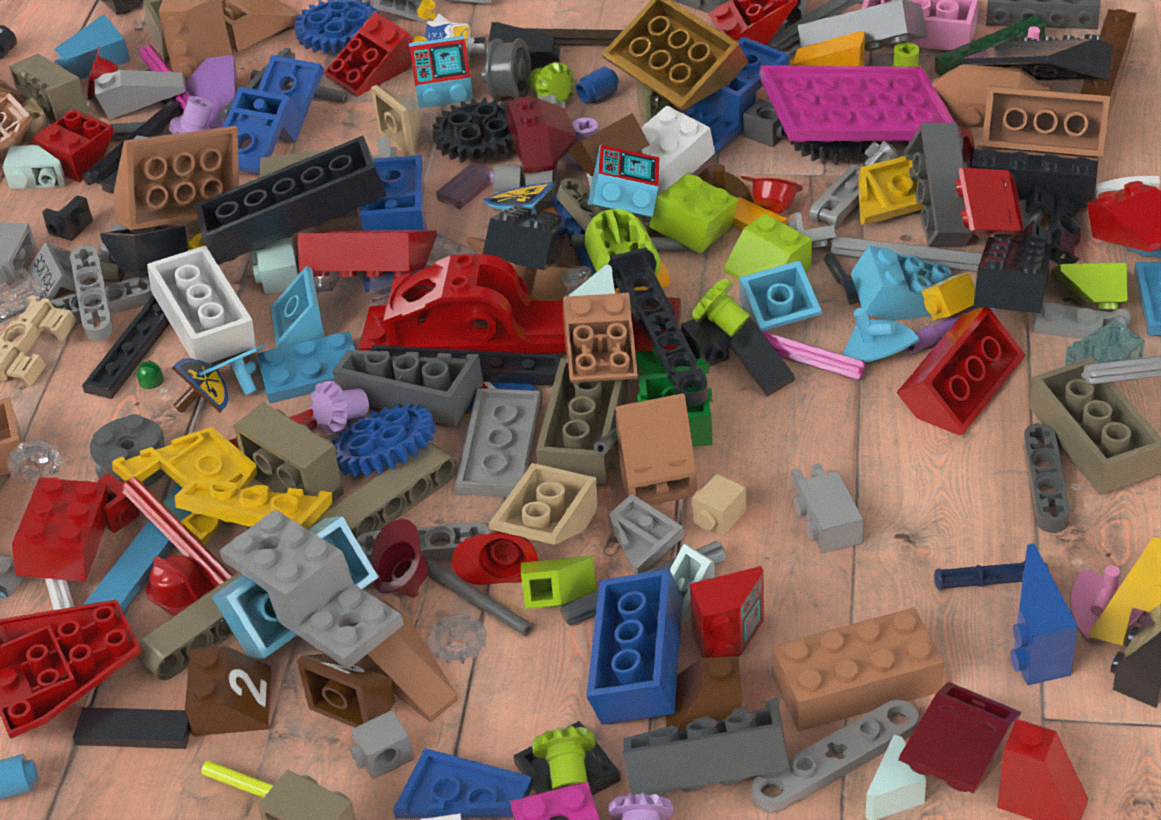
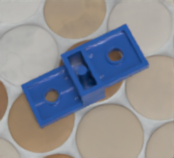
M745 37L737 41L746 56L747 65L728 85L695 103L684 113L710 127L715 154L744 131L743 113L756 102V91L763 86L759 75L760 66H788L790 64L789 54Z
M271 55L258 90L244 87L238 88L223 128L238 127L239 172L260 176V158L272 155L278 139L296 142L324 72L321 64ZM294 82L290 90L282 91L285 84ZM252 139L251 144L247 148L240 149L242 142Z
M422 155L374 159L387 196L380 198L374 203L361 206L360 217L363 230H427L423 205ZM421 270L412 271V274L419 272ZM364 271L365 292L391 290L393 279L397 277H393V271H384L385 276L366 277V271Z

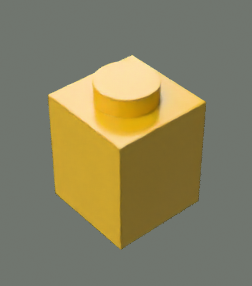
M969 272L949 277L921 290L925 307L933 320L952 316L974 305L975 287Z

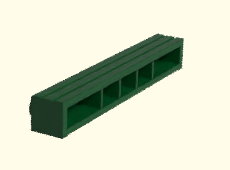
M1036 15L1031 16L1023 21L935 57V72L943 76L962 65V58L1005 42L1019 41L1020 37H1028V29L1030 27H1038L1040 29L1039 40H1041V36H1045L1046 23Z

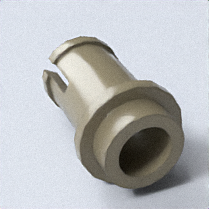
M85 261L83 266L89 267V262ZM101 262L104 280L117 282L123 280L124 271L120 269L117 263ZM89 278V281H90V282H95L96 279H95V278Z

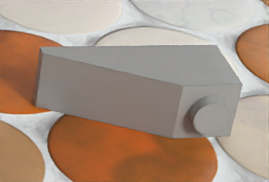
M119 70L113 73H105L94 80L95 96L109 120L186 92L185 77L182 72Z

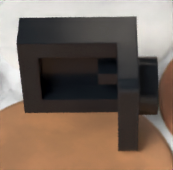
M79 195L74 197L59 212L48 208L42 212L48 233L70 241L77 237L93 221L87 198Z

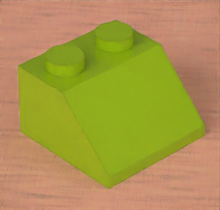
M763 214L743 229L724 266V272L739 280V277L796 261H801L806 272L812 268V238L767 214Z

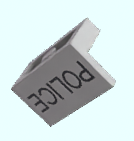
M46 242L27 271L40 298H46L50 301L54 298L60 287L75 292L76 287L70 259L71 251ZM86 280L83 281V285H88Z

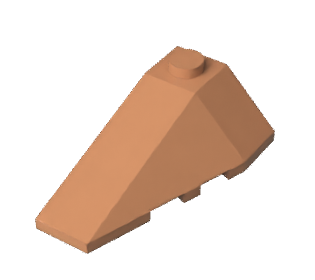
M468 237V245L476 254H482L485 239ZM562 261L554 262L546 270L510 263L526 283L529 296L540 301L562 299L587 274L586 270Z
M378 599L399 612L404 625L355 664L371 671H380L391 678L394 695L428 721L432 722L458 700L457 694L409 617L386 600ZM352 623V624H349V625H347V626L354 627V626H356L358 623Z

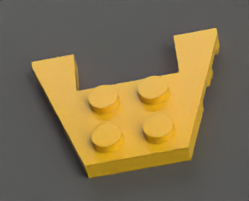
M213 427L171 440V445L157 450L150 447L141 450L139 456L127 460L123 456L112 461V470L124 481L129 480L131 477H137L142 482L161 469L182 488L192 479L233 482L237 483V489H245L257 474V464ZM194 513L181 520L204 546L223 522L218 518Z
M1153 536L1090 630L1089 637L1123 646L1133 608L1150 612L1161 603V537Z

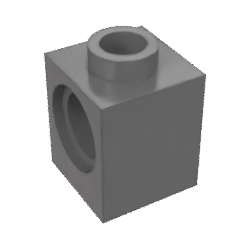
M758 99L743 113L744 137L773 148L781 139L787 136L772 103Z

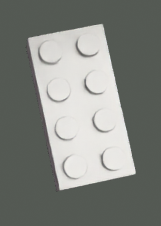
M669 106L664 107L641 127L650 144L643 148L642 152L647 155L660 157L657 196L686 173L692 174L715 154L710 127ZM587 174L589 186L591 189L593 177Z
M206 246L147 264L151 292L190 358L209 364L256 348L253 320Z

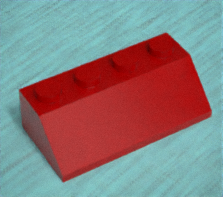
M335 230L299 233V271L308 266L312 268L313 277L330 276V271H338V277L357 276V271H366V277L385 276L384 271H393V277H400L409 272L412 274V271L425 268L437 238V230Z
M980 307L957 319L896 393L917 419L954 434L962 435L1026 355L992 310L987 307Z

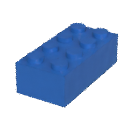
M670 569L599 581L586 697L602 725L671 715L675 712L683 596Z

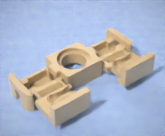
M36 296L27 298L30 304L18 320H12L0 336V381H7L9 379L8 376L21 378L27 386H32L46 366L40 355L32 354L31 357L26 356L39 337V331L43 332L46 329L48 332L55 334L59 341L63 342L77 322L70 310L54 308L49 299L42 298L40 301ZM24 334V336L21 339H19L16 342H12L16 337Z

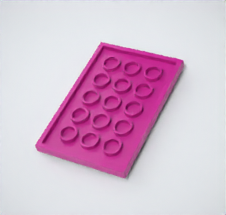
M760 66L759 75L761 82L789 141L883 142L885 140L887 142H910L922 122L955 123L938 92L932 86V82L923 67Z

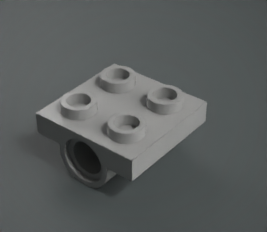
M521 165L494 166V195L527 185L556 182L557 166L554 170L524 174ZM556 185L535 205L536 211H542L552 205Z

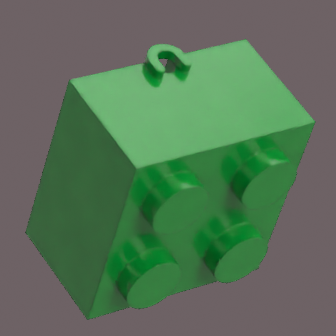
M702 370L703 374L706 377V371ZM665 373L639 375L640 394H637L638 402L676 395L672 388V383L669 382ZM688 387L684 391L692 393L699 391L700 388ZM708 388V398L703 404L686 406L692 447L713 445L710 402H713L711 388Z

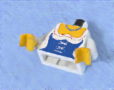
M422 0L417 10L418 17L424 20L431 19V21H427L425 37L417 35L412 43L464 36L469 66L471 54L486 53V37H471L470 26L467 23L450 22L440 13L436 14L433 12L435 3L432 0Z

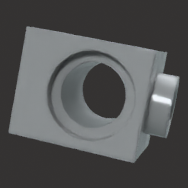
M393 710L351 729L354 746L349 748L351 756L359 769L365 767L372 780L414 760L409 735Z

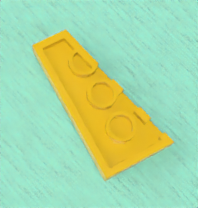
M192 479L175 495L176 508L252 527L263 517L277 510L308 530L333 504L332 492L320 491L318 496L303 495V489L288 488L287 493L269 492V486L254 485L245 489H237V483Z

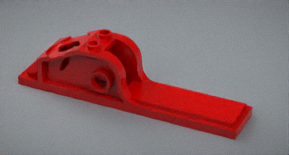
M488 254L450 255L434 262V265L414 274L409 272L393 279L387 306H369L358 348L359 350L370 351L372 345L531 354L566 353L563 300L540 301L528 296L520 286L516 270L510 263L500 257ZM422 286H431L435 288H426ZM667 297L675 311L673 316L680 327L681 298ZM646 306V307H644L643 309H645V310H654V309H656V308H658V307H657V306ZM631 314L635 351H654L642 326L636 324ZM425 318L422 322L419 323L418 319ZM476 319H483L487 321L489 325L486 327H479L475 325L473 321ZM660 328L662 334H663V333H666V330H663L662 328ZM671 345L666 346L663 349L675 350L678 346Z

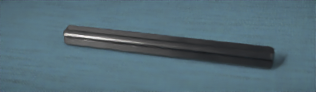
M170 101L124 141L134 140L136 136L155 137L170 124L173 118H177L183 112V109L180 107L181 103L179 101ZM124 141L88 170L87 176L90 178L89 182L91 184H101L119 168Z

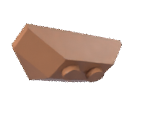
M960 65L940 78L937 77L932 80V86L938 92L957 126L984 128L988 86L1046 91L1050 89L1020 68Z
M0 92V160L6 158L9 147L20 145L33 120L10 92Z

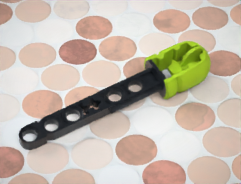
M610 209L598 213L588 224L584 240L586 250L596 272L606 264L611 266L614 289L619 288L621 293H629L631 314L636 324L642 326L669 382L672 383L675 394L684 393L686 406L703 404L708 398L707 379L701 368H698L697 360L673 316L675 311L656 277L661 261L646 229L636 216L626 210ZM636 287H647L645 290H634ZM646 306H657V307H658V308H656V309H654V310H645V309H643V308L646 307ZM660 328H662L663 330H666V333H663V334H662ZM671 345L679 347L675 350L663 349L664 347ZM678 366L689 367V369L686 371L674 370V368ZM688 387L700 388L699 391L692 393L684 391Z

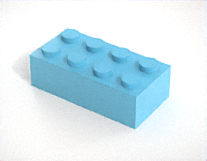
M343 516L325 518L309 529V531L343 552L353 583L363 589L378 578ZM244 575L211 596L243 650L252 658L264 659L297 636V634L279 623L267 590Z

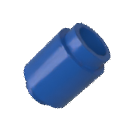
M603 66L582 77L580 82L576 84V92L584 103H595L617 91L618 76L612 69Z

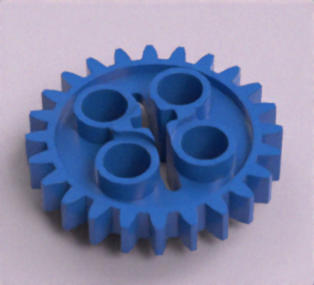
M319 0V5L310 4V10L302 9V15H297V21H294L296 38L299 39L300 45H305L306 50L312 48L314 53L322 50L323 54L333 51V54L336 55L339 50L344 49L374 12L379 14V10L373 8L370 1L363 3L362 0H328V2Z
M407 403L400 408V405L396 404L389 410L386 406L383 407L379 413L371 411L370 416L367 418L358 417L359 421L347 424L348 430L339 432L340 437L332 439V443L337 450L336 458L339 470L343 472L344 476L352 473L353 477H356L363 472L366 477L374 470L380 474L386 467L395 469L396 463H407L408 456H418L417 450L427 448L426 442L434 439L432 434L436 433V425L427 407L421 408L420 404L412 407L410 403Z

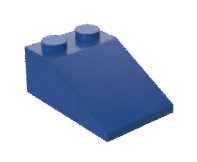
M1034 543L1027 545L1018 621L1013 626L1015 648L1010 651L1011 662L1015 671H1021L1026 684L1032 685L1071 676L1078 625Z

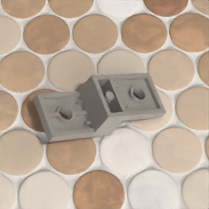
M277 510L263 517L258 523L219 550L223 562L267 590L280 624L346 669L352 667L404 625L399 612L353 583L341 550ZM352 623H358V624H357L356 626H354V627L347 626V625L352 624Z

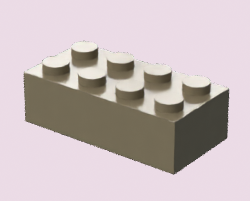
M1091 357L1033 376L1029 408L1042 424L1054 429L1058 444L1099 495L1160 475L1161 437L1114 382L1088 385L1086 380L1082 379L1081 373L1084 372V367L1088 364L1097 363Z
M560 358L536 448L537 464L596 477L597 484L607 485L615 446L604 455H598L594 452V445L617 426L615 407L625 405L628 394L627 380L570 383L567 358Z

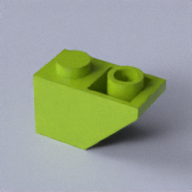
M593 555L521 563L525 609L561 606L596 591Z

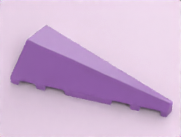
M233 55L206 58L185 83L186 90L191 96L205 98L213 104L208 120V127L211 129L223 128L224 119L220 118V111L237 93V70Z

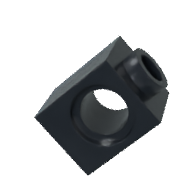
M708 316L699 323L692 319L681 324V332L697 360L700 358L704 359L709 363L710 367L729 359L728 334L714 321L711 322Z

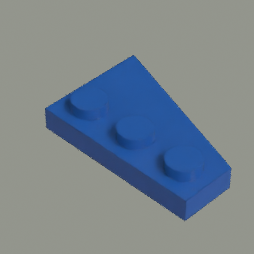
M424 748L393 808L395 818H433L461 814V818L513 817L510 801L528 797L534 787L533 778L528 775Z

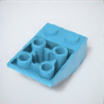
M868 245L853 268L851 276L861 306L866 309L867 314L889 321L931 316L925 307L921 290L952 277L950 268L944 264H934L913 255L906 256L893 252L888 248Z

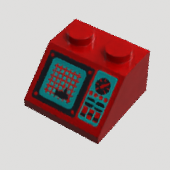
M761 566L690 583L692 634L702 658L741 656L763 623L764 571Z

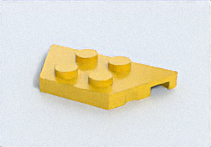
M905 156L860 168L858 187L860 223L862 226L922 210L923 204L917 203L915 198L917 180H911L909 175L912 160H906Z

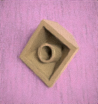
M378 85L372 86L379 134L383 137L389 136L390 143L406 156H414L422 135V113L417 105H413L396 93Z

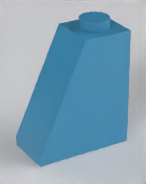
M103 15L56 47L55 51L58 59L54 60V62L79 77V79L90 76L92 66L97 57L98 45H100L99 56L117 65L129 62L130 58L125 39L109 19Z

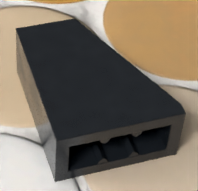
M491 22L488 42H491L493 39H501L504 43H513L518 38L523 39L530 52L531 72L537 68H544L551 63H560V47H555L553 35Z

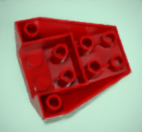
M117 599L0 619V716L10 739L48 723L142 653L141 647Z

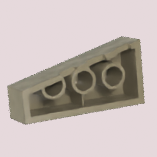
M40 54L33 55L9 66L15 88L27 97V100L34 98L44 111L46 120L50 124L73 109L90 116L89 112L92 111L91 105L84 96L80 79L76 75Z

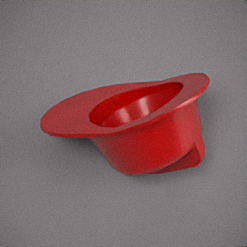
M98 45L97 57L89 76L87 87L88 100L96 97L95 79L105 73L119 71L116 63L99 56L100 45Z
M741 176L743 180L752 183L754 203L776 214L788 210L792 206L796 193L803 190L800 184L785 179Z
M495 530L488 534L466 538L457 545L452 555V566L455 573L463 581L474 585L522 581L521 563L538 561L536 549L528 539Z
M175 555L162 559L156 556L153 560L154 567L150 574L146 593L151 602L171 615L176 616L216 587L187 557Z

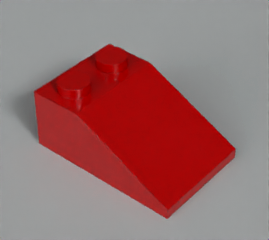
M1133 181L1126 183L1124 189L1100 193L1098 199L1086 203L1093 238L1148 253L1161 248V191L1157 187L1144 185L1142 181Z

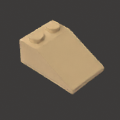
M532 463L489 522V529L554 545L583 532L597 512L596 477Z

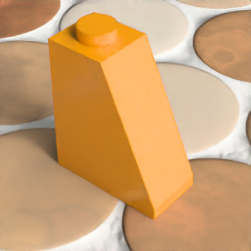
M865 31L853 32L798 48L794 60L790 59L788 66H864Z

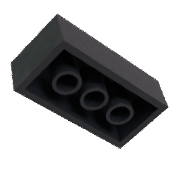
M514 205V207H510L490 218L482 254L494 255L510 263L546 270L561 258L568 222L561 221L562 216L559 214L544 212V214L536 215L531 214L532 208Z
M995 234L994 238L988 237L978 266L974 306L1041 314L1049 276L1052 244L1046 243L1045 239L1038 237H1028L1026 241L1013 240V236L1008 234Z

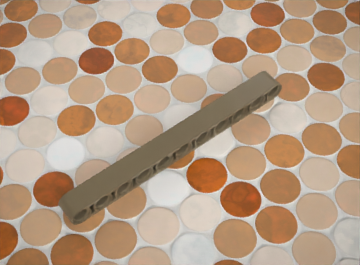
M427 442V448L417 450L418 456H408L407 463L398 462L395 464V469L388 468L323 513L310 528L325 518L343 516L355 538L366 532L380 531L385 525L402 516L452 480L458 470V462L434 443ZM240 572L236 573L145 636L139 643L142 653L136 656L137 659L160 680H169L189 666L191 649L217 647L234 635L211 596L243 574Z

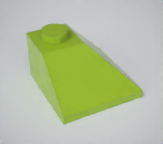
M1127 263L1060 264L1051 270L1053 278L1089 305L1098 304V310H1117L1118 304L1127 302Z

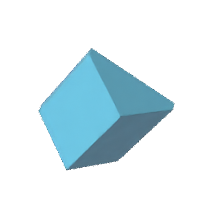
M306 266L270 307L276 347L278 348L325 337L312 268Z

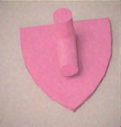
M1107 566L1104 576L1082 568L1075 581L1071 593V612L1078 625V630L1085 641L1096 640V638L1089 637V632L1122 584V582H1119L1120 569L1116 566ZM1133 608L1129 626L1139 619L1144 612L1143 610Z

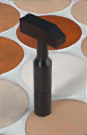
M826 254L824 262L837 283L843 286L849 305L859 302L852 277L847 275L835 254Z

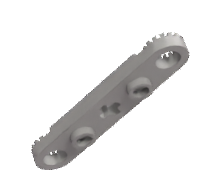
M904 700L889 701L788 758V771H782L780 775L773 778L757 776L752 784L753 802L756 803V807L761 808V811L765 812L768 810L769 813H773V811L777 813L780 812V809L785 810L786 806H789L791 803L797 800L801 801L886 752L893 735L901 736L903 740L907 739L908 736L911 737L918 725L919 715L917 709L911 703ZM895 713L900 716L901 713L903 717L906 715V719H909V721L905 724H894L888 717L891 718V715L895 716ZM833 751L837 755L843 753V759L839 760L837 757L829 758V752ZM769 785H772V787L776 785V788L780 787V790L783 792L779 796L768 797L762 793V789L764 790L765 786L769 788Z

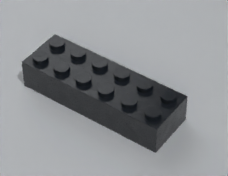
M362 135L196 203L195 208L202 239L217 265L224 262L233 261L238 256L253 250L262 249L266 245L282 238H289L309 227L318 226L322 222L336 216L345 215L365 204L374 203L380 198L387 196L375 160Z

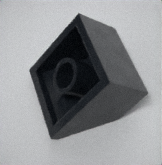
M161 225L136 230L125 228L100 233L102 242L122 271L134 272L135 276H148L147 264L188 251L185 226Z

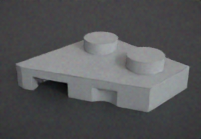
M633 494L608 514L609 524L634 574L649 569L685 536L682 525Z

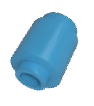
M24 754L0 760V800L33 791V783L38 782V772L33 759L27 760Z

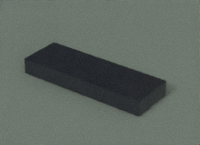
M751 318L734 336L730 337L728 335L730 348L767 397L795 381L793 372Z
M82 707L73 734V740L75 745L186 749L191 726L185 710Z

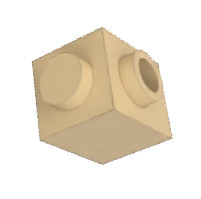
M716 473L703 488H699L692 498L691 505L693 507L694 523L704 530L723 537L746 512V487Z

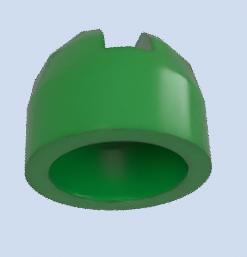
M143 362L137 370L139 385L144 389L156 388L164 381L162 369L156 362Z

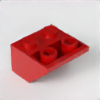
M73 109L32 138L35 145H39L60 161L64 176L80 183L84 180L82 173L91 169L104 158L114 129L113 126Z

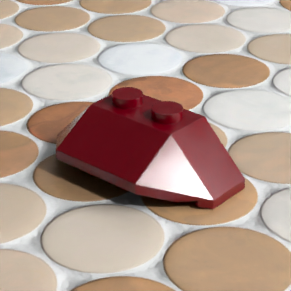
M520 97L514 101H508L506 120L524 174L554 170L558 165V160L568 153V149L577 142L567 110L537 97Z

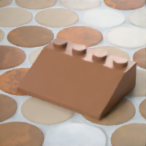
M231 126L124 141L114 189L115 221L129 230L198 220L195 208L196 203L239 186L238 127Z

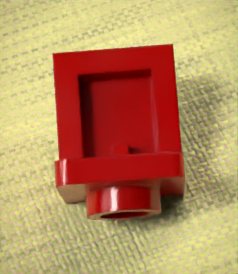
M109 473L97 480L99 483L108 484L109 503L104 505L102 510L108 529L116 533L140 516L139 509L123 493L122 484L125 482L124 480L118 481Z

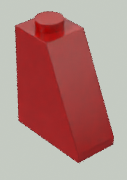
M1016 719L1003 751L997 808L1032 820H1081L1088 797L1057 731Z

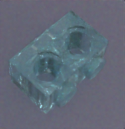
M1115 320L1067 347L1065 366L1091 357L1097 363L1139 359L1143 356L1145 340Z

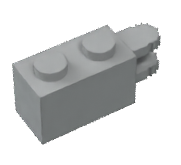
M0 222V291L5 284L18 283L36 248L29 223Z
M819 463L812 465V477L805 479L800 469L791 470V481L798 495L793 498L795 511L799 517H804L810 541H816L821 553L862 544L863 518L838 471L825 473Z

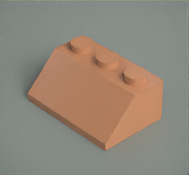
M221 0L162 1L158 13L173 72H182L185 80H188L206 58L233 55Z

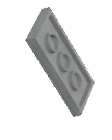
M477 388L455 484L456 495L509 496L530 466L543 399L542 391Z

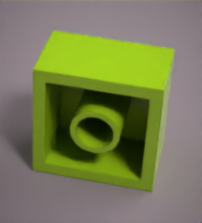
M686 173L656 197L649 227L701 254L731 229L738 198L730 195L724 189L717 188L703 181L698 176Z

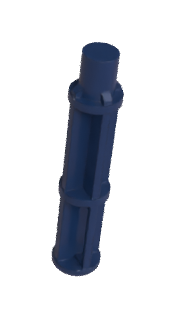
M1025 561L1023 563L989 566L976 565V567L942 570L938 568L934 572V584L938 590H943L944 588L983 587V585L1022 582Z

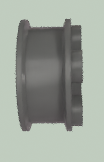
M521 38L514 40L513 43H504L501 39H493L491 42H488L486 46V65L482 68L481 77L483 83L487 84L492 99L500 101L503 96H513L515 99L526 97L530 88L528 80L531 74V58L526 42Z
M132 414L111 421L97 430L90 443V453L96 463L98 478L100 479L109 473L118 481H121L123 479L112 470V461L123 456L125 460L139 456L141 450L150 447L155 450L165 447L164 435L160 426L141 415ZM159 469L143 480L142 483L148 487L158 481L165 472Z

